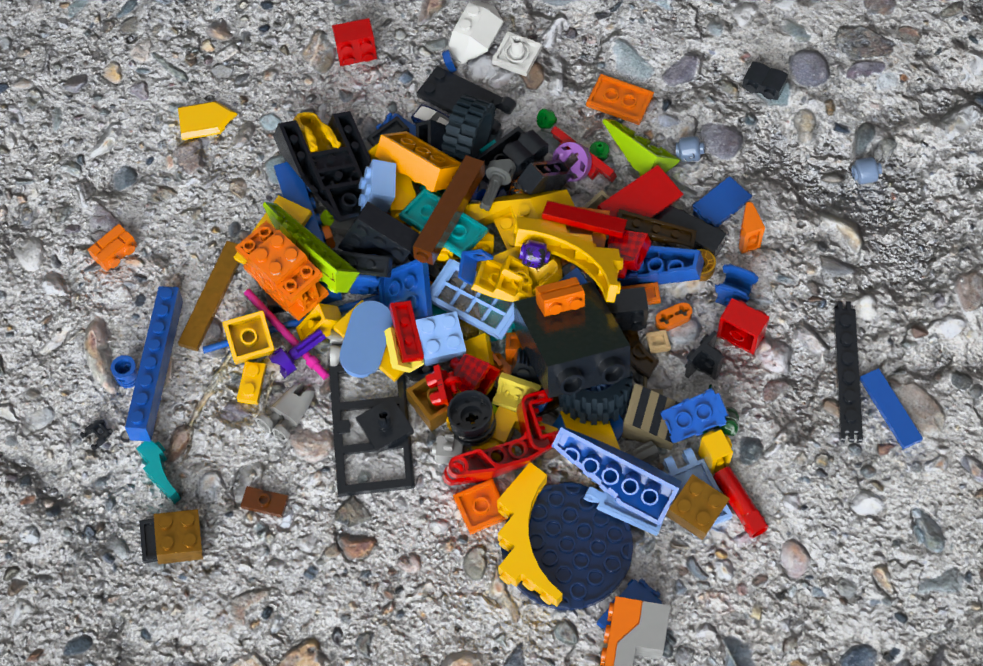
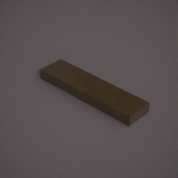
M621 209L617 211L616 217L627 219L625 228L627 231L648 233L652 241L682 249H694L697 230Z

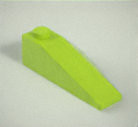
M603 119V124L631 166L639 172V176H642L656 165H659L666 173L679 163L680 159L662 147L657 148L650 145V140L635 135V131L620 122Z

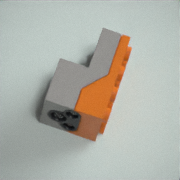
M615 596V602H610L607 621H611V625H606L604 643L608 644L607 648H602L600 666H633L635 655L661 660L665 646L670 605Z

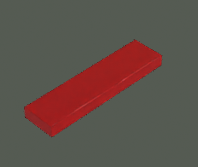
M548 200L542 213V219L618 238L623 237L627 225V219Z

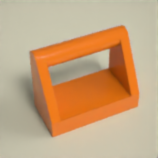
M752 202L746 203L741 224L739 249L742 254L760 248L765 226Z

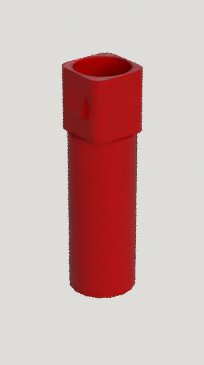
M731 466L718 471L713 478L722 493L730 498L728 502L750 538L753 539L766 532L768 524L764 516L756 508Z

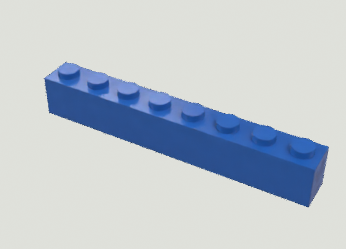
M288 162L275 165L274 169L283 197L312 211L313 215L304 227L322 242H326L324 233L319 228V225H322L319 213L315 214L313 210L317 209L314 198H309L308 193H311V190ZM319 281L329 292V295L320 302L321 304L342 300L341 292H338V294L333 293L327 288L328 285L325 282Z
M158 287L125 425L129 439L132 441L151 442L183 304L179 287Z

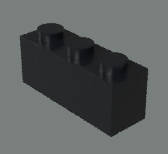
M561 160L533 162L528 165L517 182L521 185L522 190L530 195L562 189L573 175V172Z

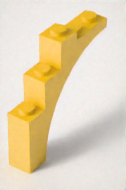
M396 173L395 199L391 204V216L402 223L406 222L399 219V213L417 196L411 178L405 174ZM411 226V229L418 232L419 234L421 233L420 231L416 230L414 227ZM486 234L472 250L483 249L487 253L493 254L494 235ZM443 247L436 261H448L449 258L453 260L454 253Z
M516 217L513 232L515 246L522 247V243H526L528 240L545 243L547 251L551 252V254L575 264L586 272L597 283L603 292L606 302H615L616 294H620L621 283L617 281L618 273L623 268V258L620 257L619 249L596 247V243H593L592 235L570 233L566 229L565 224L544 219Z
M529 462L497 500L498 512L507 519L510 517L508 522L498 532L499 545L506 551L511 550L498 566L499 577L506 584L510 585L512 583L515 587L522 580V584L528 590H535L540 594V598L548 605L553 604L557 607L562 601L563 593L547 579L539 568L529 539L531 512L538 495L547 483V474Z

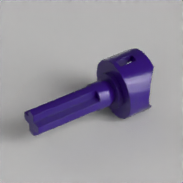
M317 329L288 352L286 350L283 351L280 347L270 354L268 358L272 363L280 365V373L285 379L297 370L294 361L326 339L320 329Z

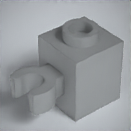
M452 434L438 435L437 443H433L432 455L436 457V463L448 464L453 457L464 453L465 445L455 439Z

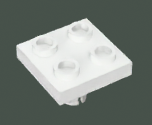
M507 32L492 58V64L527 77L542 49V44Z

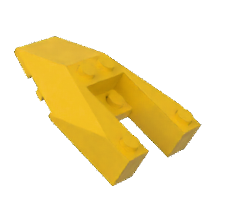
M557 190L531 195L518 194L497 197L494 199L489 211L480 208L481 201L471 203L466 206L464 213L484 226L491 223L495 224L506 251L494 255L493 260L503 264L508 255L519 259L521 247L515 246L513 237L516 217L542 219V213L547 200L569 206L575 205L568 190ZM480 262L477 263L476 272L478 270Z

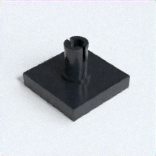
M393 397L356 417L357 423L377 454L414 434V429Z

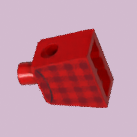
M625 230L622 238L609 235L608 248L619 249L620 257L623 258V268L619 270L618 278L624 279L627 270L638 271L651 246L648 233Z
M464 354L461 359L454 357L450 361V368L453 369L454 376L461 377L462 385L457 387L461 392L476 390L486 394L501 371L490 363L469 354Z

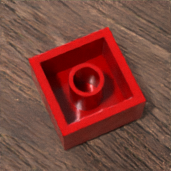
M370 18L332 25L340 66L377 59Z
M732 298L720 317L717 337L754 355L765 336L770 317L765 312L755 310L745 302Z

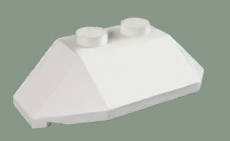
M479 0L468 3L453 29L448 46L455 62L464 64L468 60L488 52L503 25V20L495 6Z

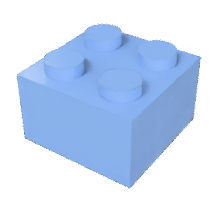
M372 159L370 165L366 166L364 177H361L359 182V189H362V194L359 196L358 205L361 206V210L368 201L382 211L388 212L395 199L396 163Z
M457 311L416 320L425 366L451 361L454 357L460 359L466 354Z

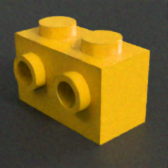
M714 430L709 431L701 438L698 455L700 459L705 460L712 475L730 465L733 454L731 440L727 435H724L722 430L716 432Z

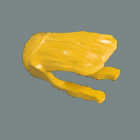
M302 112L294 117L293 121L297 120L310 153L333 149V147H341V143L337 140L333 130L323 123L315 113Z

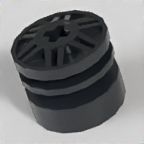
M465 390L451 399L447 407V416L455 439L469 447L487 443L493 437L496 430V419L489 398L482 392Z

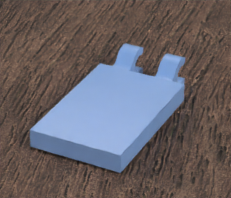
M691 447L683 450L682 457L687 465L682 468H677L672 456L663 459L664 462L662 464L668 474L682 481L674 499L677 498L692 474L720 492L705 460L700 459L697 461ZM727 504L713 526L732 518L733 515Z
M589 487L584 496L586 501L598 503L596 509L655 536L660 531L662 523L659 526L624 508L608 492H600L593 487Z

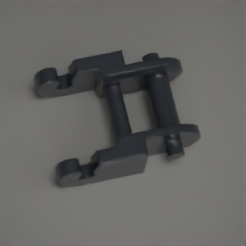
M104 420L97 421L94 425L91 423L85 428V433H80L82 438L87 437L91 433L97 435L96 445H91L92 450H96L104 444L106 438L111 436L113 432L111 428L107 429L104 426ZM99 428L104 431L101 435L97 432Z

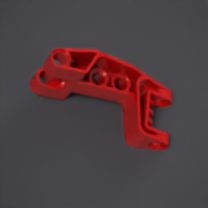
M545 390L525 395L516 409L521 438L485 450L475 449L453 457L443 471V481L450 486L485 482L521 469L529 464V462L534 461L551 450L559 430L542 435L546 429L544 425L539 426L543 420L541 417H536L539 409L534 407L552 401L553 397L548 398ZM513 446H518L522 450L520 456L512 453L511 448ZM491 454H500L501 462H494Z

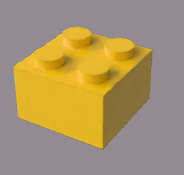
M263 310L222 322L233 361L236 365L268 356L275 351Z

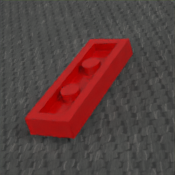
M411 301L390 303L389 309L402 363L422 361L424 354Z

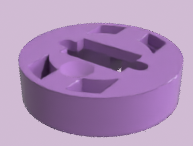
M577 142L561 144L555 150L552 161L561 160L564 163L572 154L578 153V161L570 168L573 175L567 182H577L584 179L591 169L592 159L588 148Z

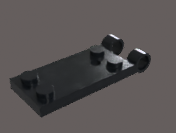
M436 66L417 91L418 98L450 114L453 113V107L457 105L458 99H461V96L464 94L494 103L495 110L498 108L506 114H511L516 107L515 101L510 97H501L439 66ZM493 118L495 121L492 126L491 135H496L501 128V124L497 119Z

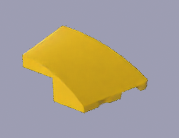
M551 253L548 264L544 263L540 269L528 266L529 276L533 283L531 288L535 296L536 287L558 282L562 279L563 273L560 258Z
M508 255L503 264L494 260L480 261L472 290L510 302L535 296L531 288L533 283L529 276V268L523 265L521 260Z
M560 411L566 428L620 450L610 422L603 425L602 421H597V425H591V421H586V424L580 423V418L573 420L570 418V413L566 415L563 411Z

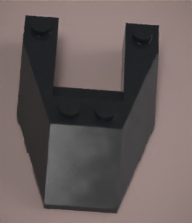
M351 112L332 114L328 123L337 140L341 143V147L310 153L297 120L278 123L273 135L279 152L337 222L356 219L361 212V206L358 205L359 196L362 194V189H359L360 178L364 177L365 168L370 165L371 158Z

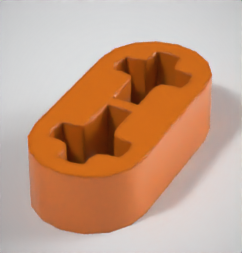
M682 302L660 311L656 315V327L659 330L666 329V331H669L689 322L692 317V307ZM679 311H687L686 316H684L683 314H679ZM661 318L668 320V324L661 322Z

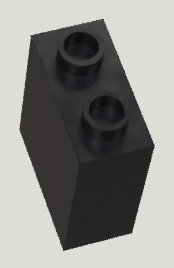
M594 282L581 285L585 293L584 307L565 311L557 315L544 317L536 303V296L514 301L515 334L548 398L563 394L573 395L582 389L605 383L615 384L624 378L630 377V344Z

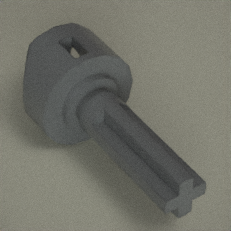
M501 159L489 162L486 176L490 181L480 204L481 209L489 211L499 187L511 182L516 170L515 163L512 160Z

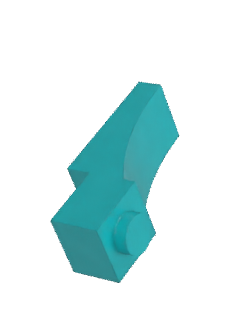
M152 440L151 442L144 441L136 448L139 455L147 463L143 470L175 505L181 498L170 484L166 475L164 462L167 458L163 453L166 450L159 441L155 443Z

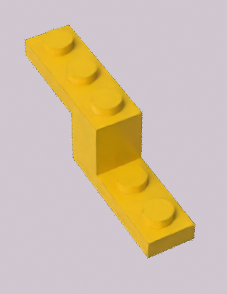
M501 406L498 407L495 413L496 430L488 442L500 445L511 440L515 429L520 432L517 412ZM447 417V428H449V430L452 432L450 422ZM543 422L539 424V426L544 425L546 429L542 435L558 431V428Z

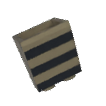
M634 384L624 420L622 438L641 443L652 441L656 447L672 451L673 444L678 445V442L672 443L671 434L660 413L680 402L644 386Z

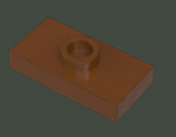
M247 486L240 507L241 509L283 518L289 497L288 495Z

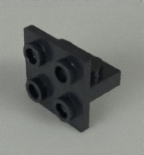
M713 331L710 335L706 334L700 341V346L689 352L686 357L688 361L685 365V377L689 378L698 368L714 380L720 375L724 356L720 350L715 348L718 334L716 331Z

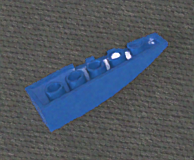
M561 426L552 444L553 448L572 464L579 467L588 478L593 479L605 493L608 492L615 498L619 505L659 526L682 483L681 480L624 451Z

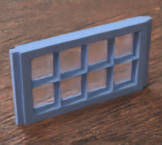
M449 258L430 287L432 304L448 313L457 311L459 319L502 340L515 321L514 302L493 298L472 290V285L458 278L460 263Z

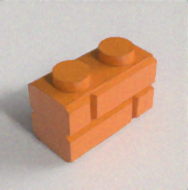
M117 224L88 248L91 257L105 271H108L110 268L117 267L120 260L126 255H131L135 251L137 244L133 236L120 224Z
M577 277L536 287V303L544 317L557 315L565 311L584 307L585 293Z

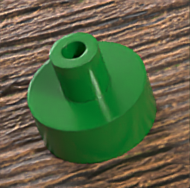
M541 109L537 114V125L540 128L550 129L557 122V117L552 110Z
M597 141L590 146V152L603 162L609 157V146L605 142Z

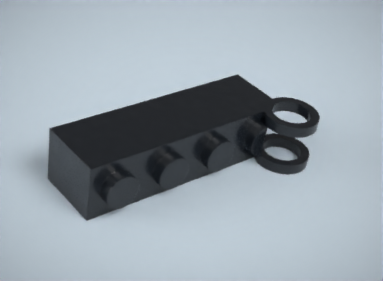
M670 205L653 217L657 220L697 230L693 250H708L716 258L725 244L727 233L718 227L707 224L700 218L689 215L682 209H677Z

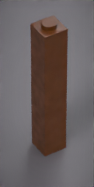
M467 155L463 159L413 245L414 258L419 262L431 265L435 263L485 175L484 161Z

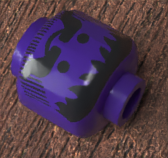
M528 240L526 243H522L519 259H522V264L525 266L540 269L544 263L548 264L551 252L547 251L545 243Z

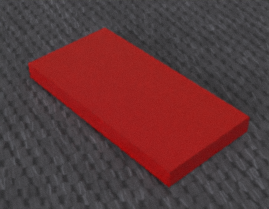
M656 165L599 204L597 209L610 211V216L616 217L617 211L621 209L653 218L682 198L684 194L661 167Z

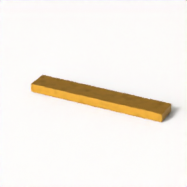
M226 241L178 341L179 346L198 352L240 264L234 259L237 253L235 249L238 245L237 243Z

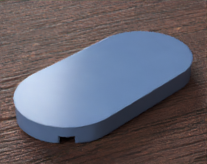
M365 301L358 304L352 311L340 350L339 360L344 370L353 377H368L373 372L375 373L381 365L387 345L384 331L392 327V317L390 310L380 302Z

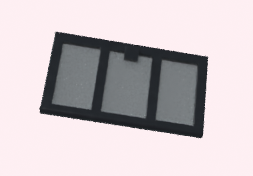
M342 364L329 366L338 497L414 489L415 477L411 435L377 454L356 421V417L393 397L409 422L405 375H401L394 382L378 369L368 377L357 378L349 375L342 367Z

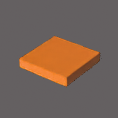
M493 479L453 495V499L470 535L507 520L498 512L497 500L501 496Z

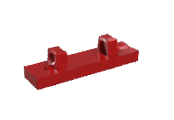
M554 126L550 131L553 137L561 144L576 142L557 126ZM590 152L592 165L587 176L594 180L600 173L613 182L617 178L615 171Z

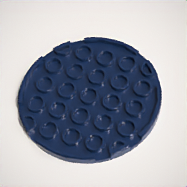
M564 482L562 484L545 485L538 495L531 512L529 539L532 552L539 568L547 579L563 593L562 601L557 607L553 604L548 605L540 598L538 592L528 590L522 584V580L517 585V588L532 601L552 609L578 610L603 601L621 585L632 561L633 540L629 523L596 509L598 503L586 501L584 496L589 487L583 486L580 483ZM501 547L503 560L508 556L511 550L506 551Z

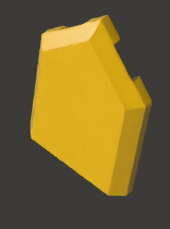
M217 101L178 107L182 140L221 134L225 126L237 116V113Z

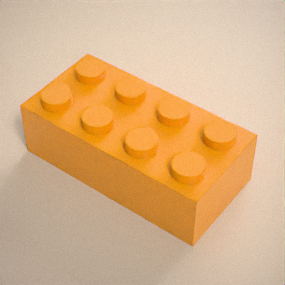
M407 131L381 134L375 157L382 161L396 163V171L398 173L409 176L413 182L421 183L431 192L446 190L461 162Z

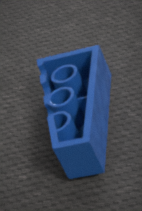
M650 246L638 271L627 270L626 277L624 279L617 278V281L621 283V286L653 282H658V285L700 280L704 259L700 250Z

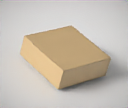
M666 329L646 333L645 337L650 354L670 351L671 347Z

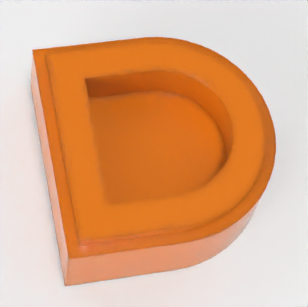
M322 226L327 246H330L331 249L335 248L330 226Z

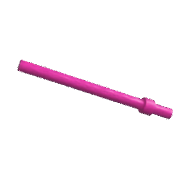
M247 289L244 292V295L259 311L263 310L265 318L293 347L300 343L251 289ZM308 351L302 356L306 360V365L311 370L314 369L323 380L329 377V373L320 364L321 361L315 355L312 356Z

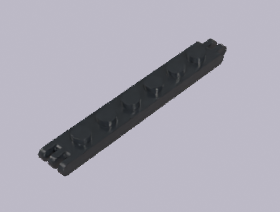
M837 301V308L833 310L840 442H845V434H847L850 443H854V435H857V443H862L863 431L855 309H851V301H846L845 308H843L842 301Z

